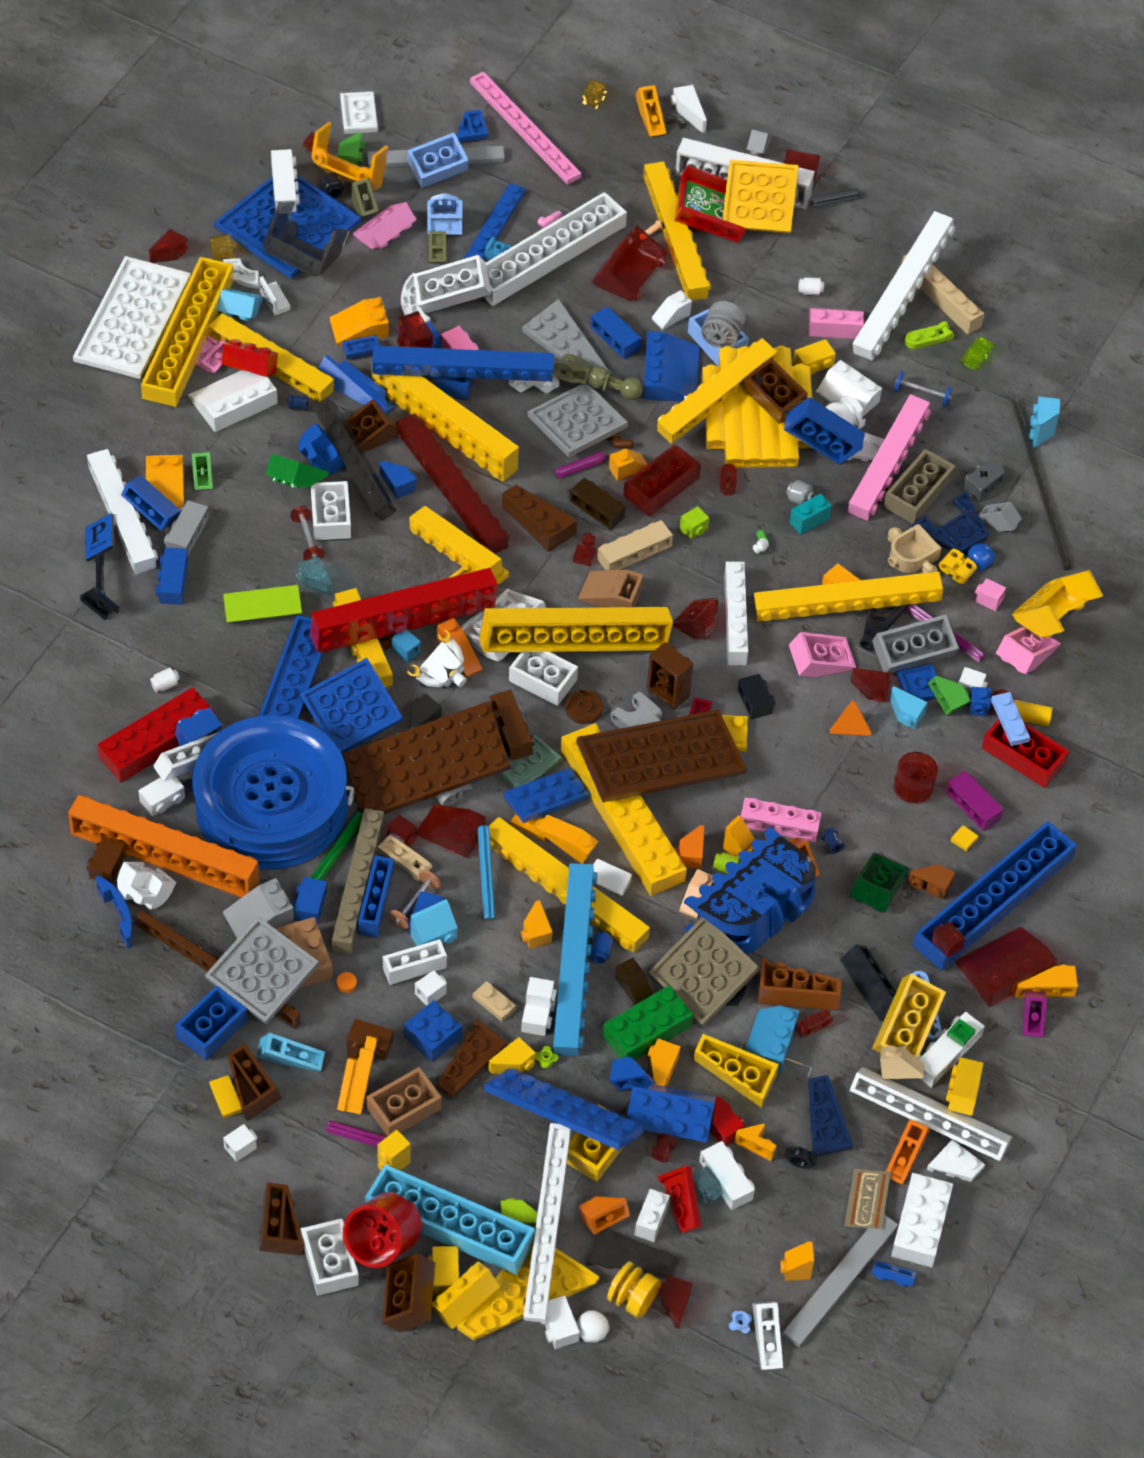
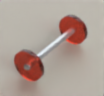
M299 506L291 511L290 517L293 522L302 523L309 544V548L303 553V558L306 562H317L325 556V550L321 546L313 545L306 523L312 516L311 508Z

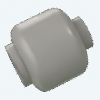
M801 480L791 482L786 492L789 501L797 505L815 497L813 486Z

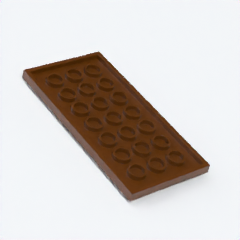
M489 701L343 753L360 811L363 814L365 809L383 811L384 814L511 769Z
M719 709L580 736L576 740L603 803L746 774L747 771Z

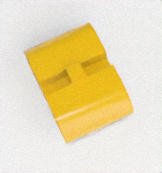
M952 549L939 563V568L945 574L953 575L952 579L959 584H964L977 570V565L968 557L967 559L963 558L964 554L957 549Z

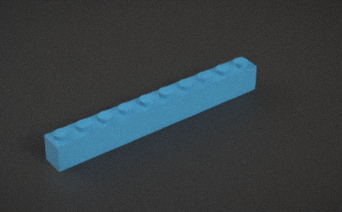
M569 864L553 1045L554 1054L579 1056V1049H583L584 1037L581 1036V1030H585V1018H582V1013L587 1010V999H584V993H588V981H585L586 974L589 975L590 962H587V956H591L592 945L588 943L589 938L593 937V926H590V920H594L595 908L591 907L592 902L596 901V890H593V884H597L598 872H594L593 864Z

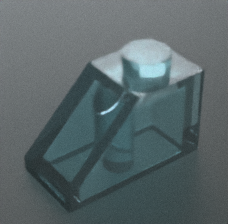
M319 556L298 563L297 578L299 582H303L305 588L328 596L333 595V583Z

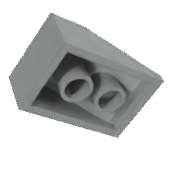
M276 878L258 885L223 911V915L237 939L257 916L275 929L294 921L293 906Z

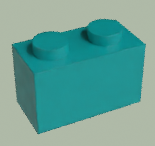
M820 493L791 509L790 524L801 535L829 520L832 505Z

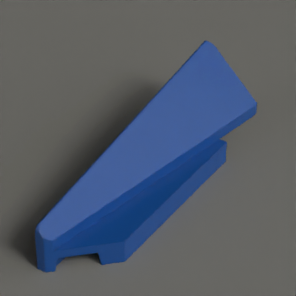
M328 355L323 358L318 370L330 375L334 379L335 390L363 405L374 399L383 407L387 414L395 408L394 404L385 399L387 393L384 388L344 360L339 365Z

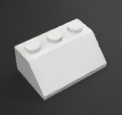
M840 360L829 369L816 394L829 403L840 402V399L846 395H849L850 398L855 397L863 409L860 412L863 417L880 402L882 388Z

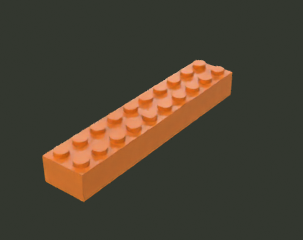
M78 795L68 811L71 835L95 844L97 842L100 843L103 836L125 842L126 855L241 898L259 884L258 861L251 856L238 854L231 849L227 850L215 843L203 841L199 837L189 836L180 830H173L161 823L151 822L142 816L132 815L126 810H119L107 803L94 801L90 797Z

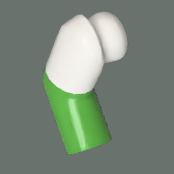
M759 530L756 533L758 541L757 544L753 545V550L756 554H759L761 551L764 552L769 547V540L764 530Z

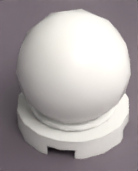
M846 395L840 399V402L829 403L826 406L827 409L857 428L861 429L865 426V419H862L860 413L863 409L855 397L850 398L849 395Z

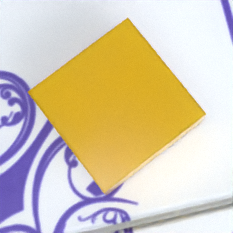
M964 825L951 837V842L964 851H967L978 840V835Z

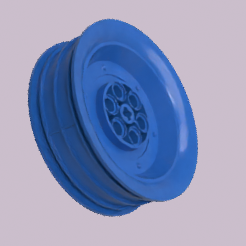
M280 715L256 716L226 727L205 745L193 771L196 816L203 836L208 843H215L227 850L231 849L238 854L253 857L258 861L259 869L264 870L289 868L315 858L335 841L347 817V776L345 762L340 750L322 730L308 722L293 717Z

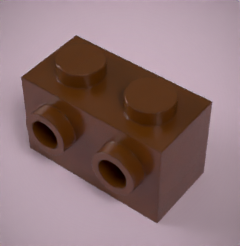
M103 836L100 843L97 842L93 858H90L87 862L86 869L89 872V878L95 880L96 876H101L112 884L126 855L125 842Z

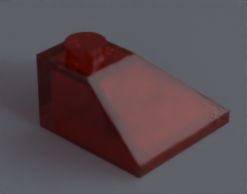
M718 599L693 600L678 615L672 625L694 640L709 638L712 635V631L717 627Z

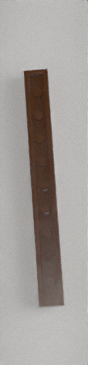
M141 910L136 915L139 928L208 972L219 960L215 955L206 953L198 944L194 945L189 942L184 935L172 931L167 924L157 921L152 914H146ZM284 1004L275 1015L294 1029L301 1024L300 1013L293 1006L289 1007Z

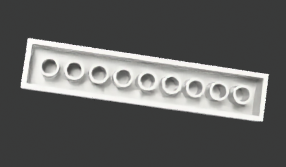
M604 192L486 262L491 295L484 296L483 298L492 306L498 304L626 226L627 212Z

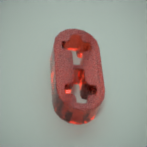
M724 464L720 469V492L725 496L734 495L737 485V469L732 464ZM726 483H730V488L726 487Z
M827 1009L822 1010L800 1021L796 1025V1030L801 1037L809 1036L830 1025L833 1017Z

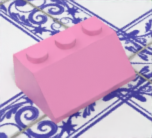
M407 202L388 206L353 232V235L371 249H382L388 245L390 239L394 240L399 237L402 230L405 231L411 228V223L417 219Z
M809 307V336L856 339L864 326V312L862 310Z

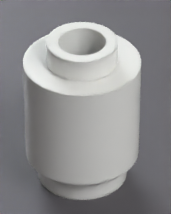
M804 277V279H799V293H803V295L820 296V292L824 291V282H821V278Z
M171 668L156 673L150 678L155 692H163L178 685L177 681L180 680L177 671Z

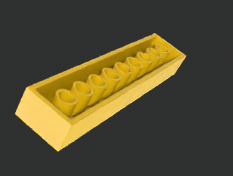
M204 257L199 258L141 383L142 399L177 407L202 348L206 343L209 335V325L217 318L220 312L217 309L221 290L230 289L234 281L233 264Z
M372 374V380L384 388L387 393L386 397L389 400L398 404L402 410H406L416 420L421 421L428 429H432L440 438L447 440L454 448L463 452L466 457L478 463L481 468H485L493 477L504 482L518 470L519 446L424 377Z
M668 607L485 608L479 639L483 652L653 651L664 642L668 643L673 620Z
M592 724L562 736L561 751L575 774L590 792V799L649 895L653 896L684 883L687 869L641 795L602 802L576 743L577 737L600 733L601 731L597 724Z

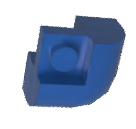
M317 423L307 429L300 438L299 452L310 461L312 467L328 471V475L348 464L340 448L335 446L330 439V435Z

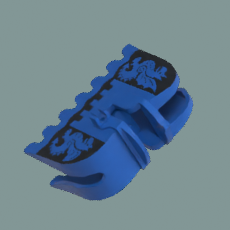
M771 827L765 830L766 841L760 839L752 841L753 852L746 850L739 852L738 856L741 863H726L725 869L728 874L715 873L712 876L714 886L701 885L699 887L701 897L689 896L684 899V904L699 914V919L703 917L721 930L745 954L757 950L769 937L775 936L782 929L783 923L787 921L794 922L811 906L815 899L814 882L816 868L813 861L807 854ZM688 924L684 932L687 933L695 924Z

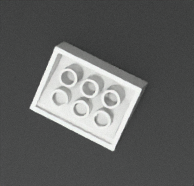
M243 370L188 394L189 399L214 432L278 404L277 389L267 377Z
M507 589L496 598L495 608H546V605L542 600ZM485 610L480 611L464 623L461 628L473 648L489 659L500 661L510 652H483L479 636Z

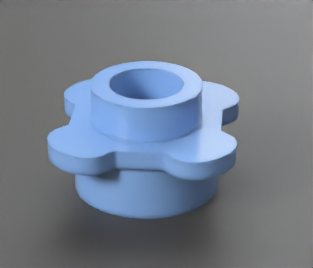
M734 1311L729 1328L732 1331L739 1330L744 1334L748 1333L752 1316L743 1311Z

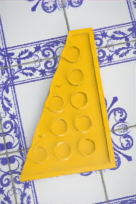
M533 1247L517 1275L503 1269L495 1278L500 1288L457 1325V1330L475 1341L524 1318ZM555 1247L548 1301L564 1295L566 1298L597 1284L600 1277Z

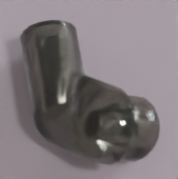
M665 112V115L662 116L666 124L671 120L680 129H684L687 125L679 115Z

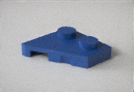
M481 110L464 112L463 121L460 123L458 134H456L459 142L488 138V131Z

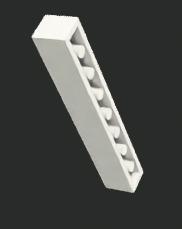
M108 449L88 454L89 470L108 513L114 514V527L135 575L156 569L158 555L156 550L151 548L150 536L145 535L146 528L144 523L139 521V511L134 509L133 505L121 496L127 484L121 480L122 473L120 469H116L117 464L114 455H110Z
M864 1067L856 1073L850 1091L999 1161L1005 1155L1012 1136L965 1114L950 1111L948 1106L890 1079H882L881 1075Z

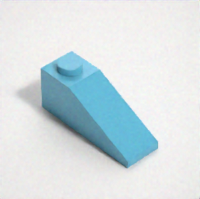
M268 1033L260 1038L256 1057L274 1064L320 1072L325 1052Z

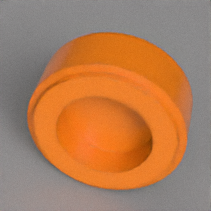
M344 972L337 977V988L339 991L351 993L356 989L357 979L354 974Z

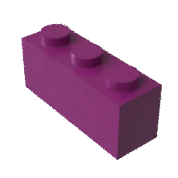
M963 771L948 781L945 793L983 832L1001 820L1003 813L1001 804L995 801L988 791L977 783L972 775Z

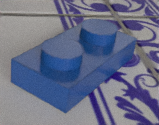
M377 335L342 342L347 360L372 355L373 346H380Z
M878 1260L875 1261L872 1274L876 1275L878 1279H890L904 1287H908V1285L913 1286L917 1273Z

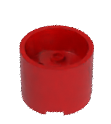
M395 1192L381 1193L354 1209L347 1216L343 1226L345 1247L349 1254L360 1264L371 1268L384 1267L416 1245L422 1231L421 1216L412 1201L409 1202Z

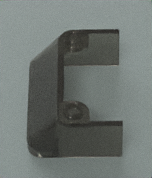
M279 201L263 243L264 250L310 276H321L340 256L349 230H334L329 243L321 251L296 237L298 225L290 219L295 202Z

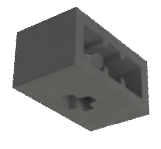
M989 459L985 463H981L974 472L966 475L963 490L980 502L1003 484L1006 471Z

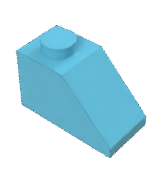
M893 686L890 702L897 720L903 725L915 729L926 712L927 702Z

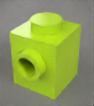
M698 506L682 515L680 519V530L690 539L702 535L709 526V517Z

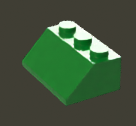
M272 453L265 475L271 476L272 481L299 490L301 486L305 488L311 487L329 474L328 471Z

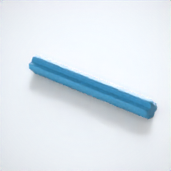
M480 826L478 828L483 916L486 920H492L495 918L490 829L488 826Z

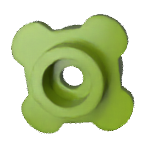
M544 1046L543 1050L536 1052L535 1060H538V1064L542 1068H548L558 1061V1055L554 1054L549 1046Z

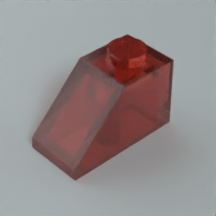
M169 229L149 249L150 262L159 263L178 260L188 250L187 237Z
M853 668L851 683L868 700L887 702L890 672Z
M668 1275L666 1283L662 1282L659 1294L662 1295L661 1304L675 1328L680 1329L693 1283Z

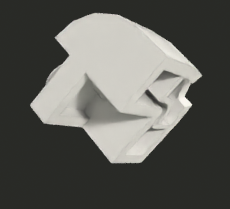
M124 862L117 879L118 890L124 900L133 899L136 903L144 904L152 910L161 906L169 898L176 881L159 868L155 871L145 867L144 862Z

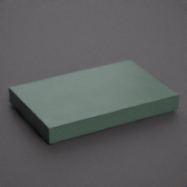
M534 735L535 746H532L533 755L511 761L508 756L511 769L498 773V775L515 788L544 777L562 762L563 757L537 735Z

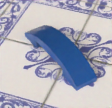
M96 876V887L104 903L110 900L113 901L122 919V922H119L120 935L127 948H131L133 931L128 906L120 892L109 881L101 876Z

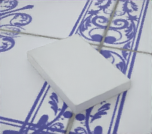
M374 91L340 93L344 134L378 132Z

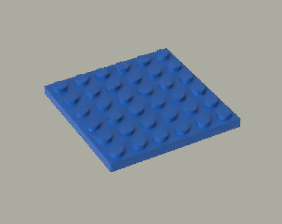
M298 175L297 179H294V182L298 181V192H295V194H299V204L296 205V212L276 213L272 176L215 221L214 228L289 279H292L361 223V217Z

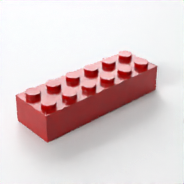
M192 687L98 743V756L121 783L156 762L161 753L179 747L175 735L177 723L183 718L188 719L200 709L205 710L209 708L210 705Z

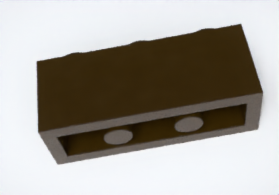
M585 477L570 489L569 501L609 530H612L625 518L626 506Z

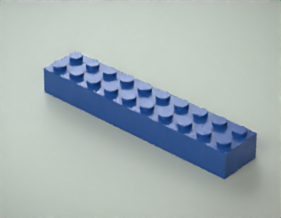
M1047 821L917 931L913 947L942 971L1074 857L1077 844ZM947 938L955 948L951 944L943 947L941 941ZM946 940L943 942V945H946L949 942Z

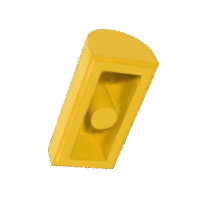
M1015 700V705L1023 722L1049 727L1053 707Z

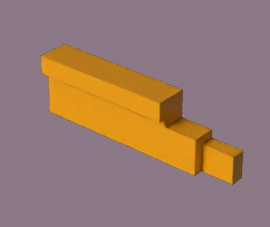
M367 1036L365 1047L360 1049L359 1059L353 1057L347 1059L337 1110L362 1114L378 1038Z

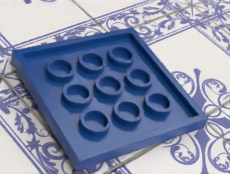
M368 658L300 693L319 729L333 740L341 754L404 721Z

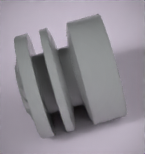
M718 301L710 307L707 318L701 328L703 339L711 346L719 349L726 346L733 347L745 323L744 312L740 307L731 302Z

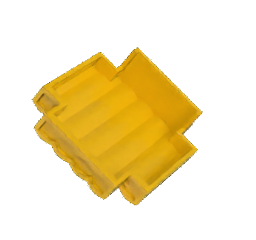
M726 346L719 349L718 366L708 365L703 367L702 383H706L713 374L723 370L727 363L733 362L741 352L747 351L749 346H743L738 349ZM785 346L774 348L777 351L776 363L808 393L807 399L809 397L812 398L810 366L804 364L792 366L791 348ZM743 388L704 418L706 449H724L725 468L798 467V448H812L784 430L785 420L780 424L777 423Z

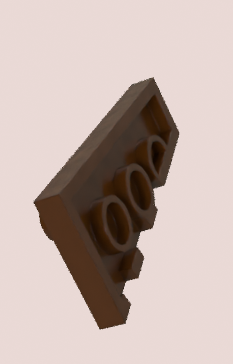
M476 1019L473 1028L468 1032L461 1047L458 1048L452 1062L448 1064L438 1080L437 1088L453 1099L489 1064V1060L507 1047V1042Z

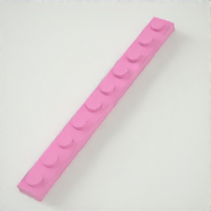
M485 72L470 78V84L567 185L581 178V172Z

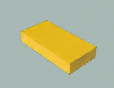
M229 1075L209 1082L223 1119L242 1113L240 1101Z

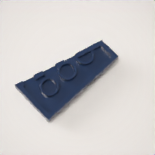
M824 1075L808 1079L812 1152L816 1157L851 1150L853 1144L829 1076Z

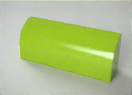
M298 585L223 594L227 623L302 614Z

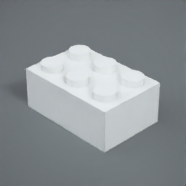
M347 481L322 482L312 485L311 503L314 540L351 538Z
M521 652L509 667L510 682L557 706L577 681L578 666L551 652Z
M343 1219L301 1228V1237L305 1244L304 1250L317 1296L359 1286L354 1258L347 1251L343 1240Z

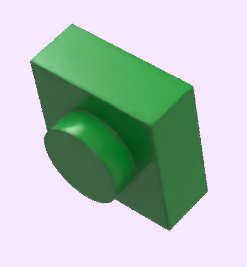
M959 1018L947 1032V1037L964 1047L975 1034L976 1029Z

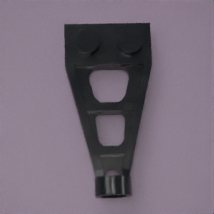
M908 605L890 606L894 610L889 615L878 613L877 608L868 609L860 646L868 651L873 650L872 640L876 634L887 631L906 611ZM873 619L884 622L880 629L871 626Z

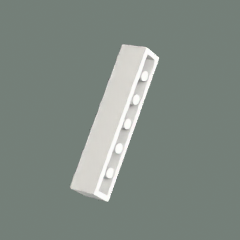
M726 562L724 581L727 664L746 665L748 637L745 563Z

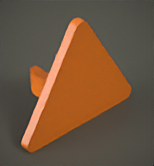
M855 701L850 702L830 728L831 734L865 736L872 734Z

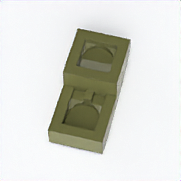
M429 231V263H446V231Z

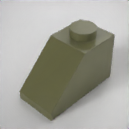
M369 178L353 182L352 201L356 214L366 216L378 212Z

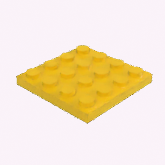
M730 160L723 220L745 227V230L791 234L798 165Z

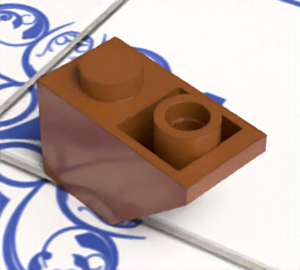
M939 864L915 869L910 872L908 884L915 889L923 890L933 897L944 900L953 884L955 871Z

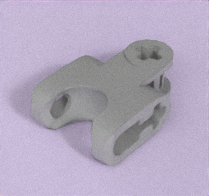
M637 692L632 698V705L636 711L626 712L618 707L611 712V720L619 729L661 721L660 718L662 717L659 707L641 692Z

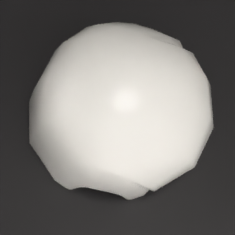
M586 1311L576 1321L580 1332L579 1336L587 1343L600 1342L609 1331L608 1320L598 1311Z

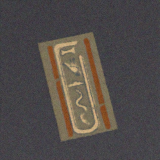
M865 1169L853 1170L844 1226L882 1230L891 1172Z

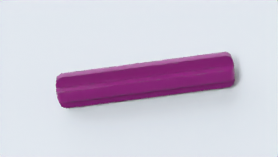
M599 452L555 469V473L558 478H562L606 461V456L603 452Z
M329 1121L326 1126L327 1133L376 1147L386 1138L383 1135L334 1121Z

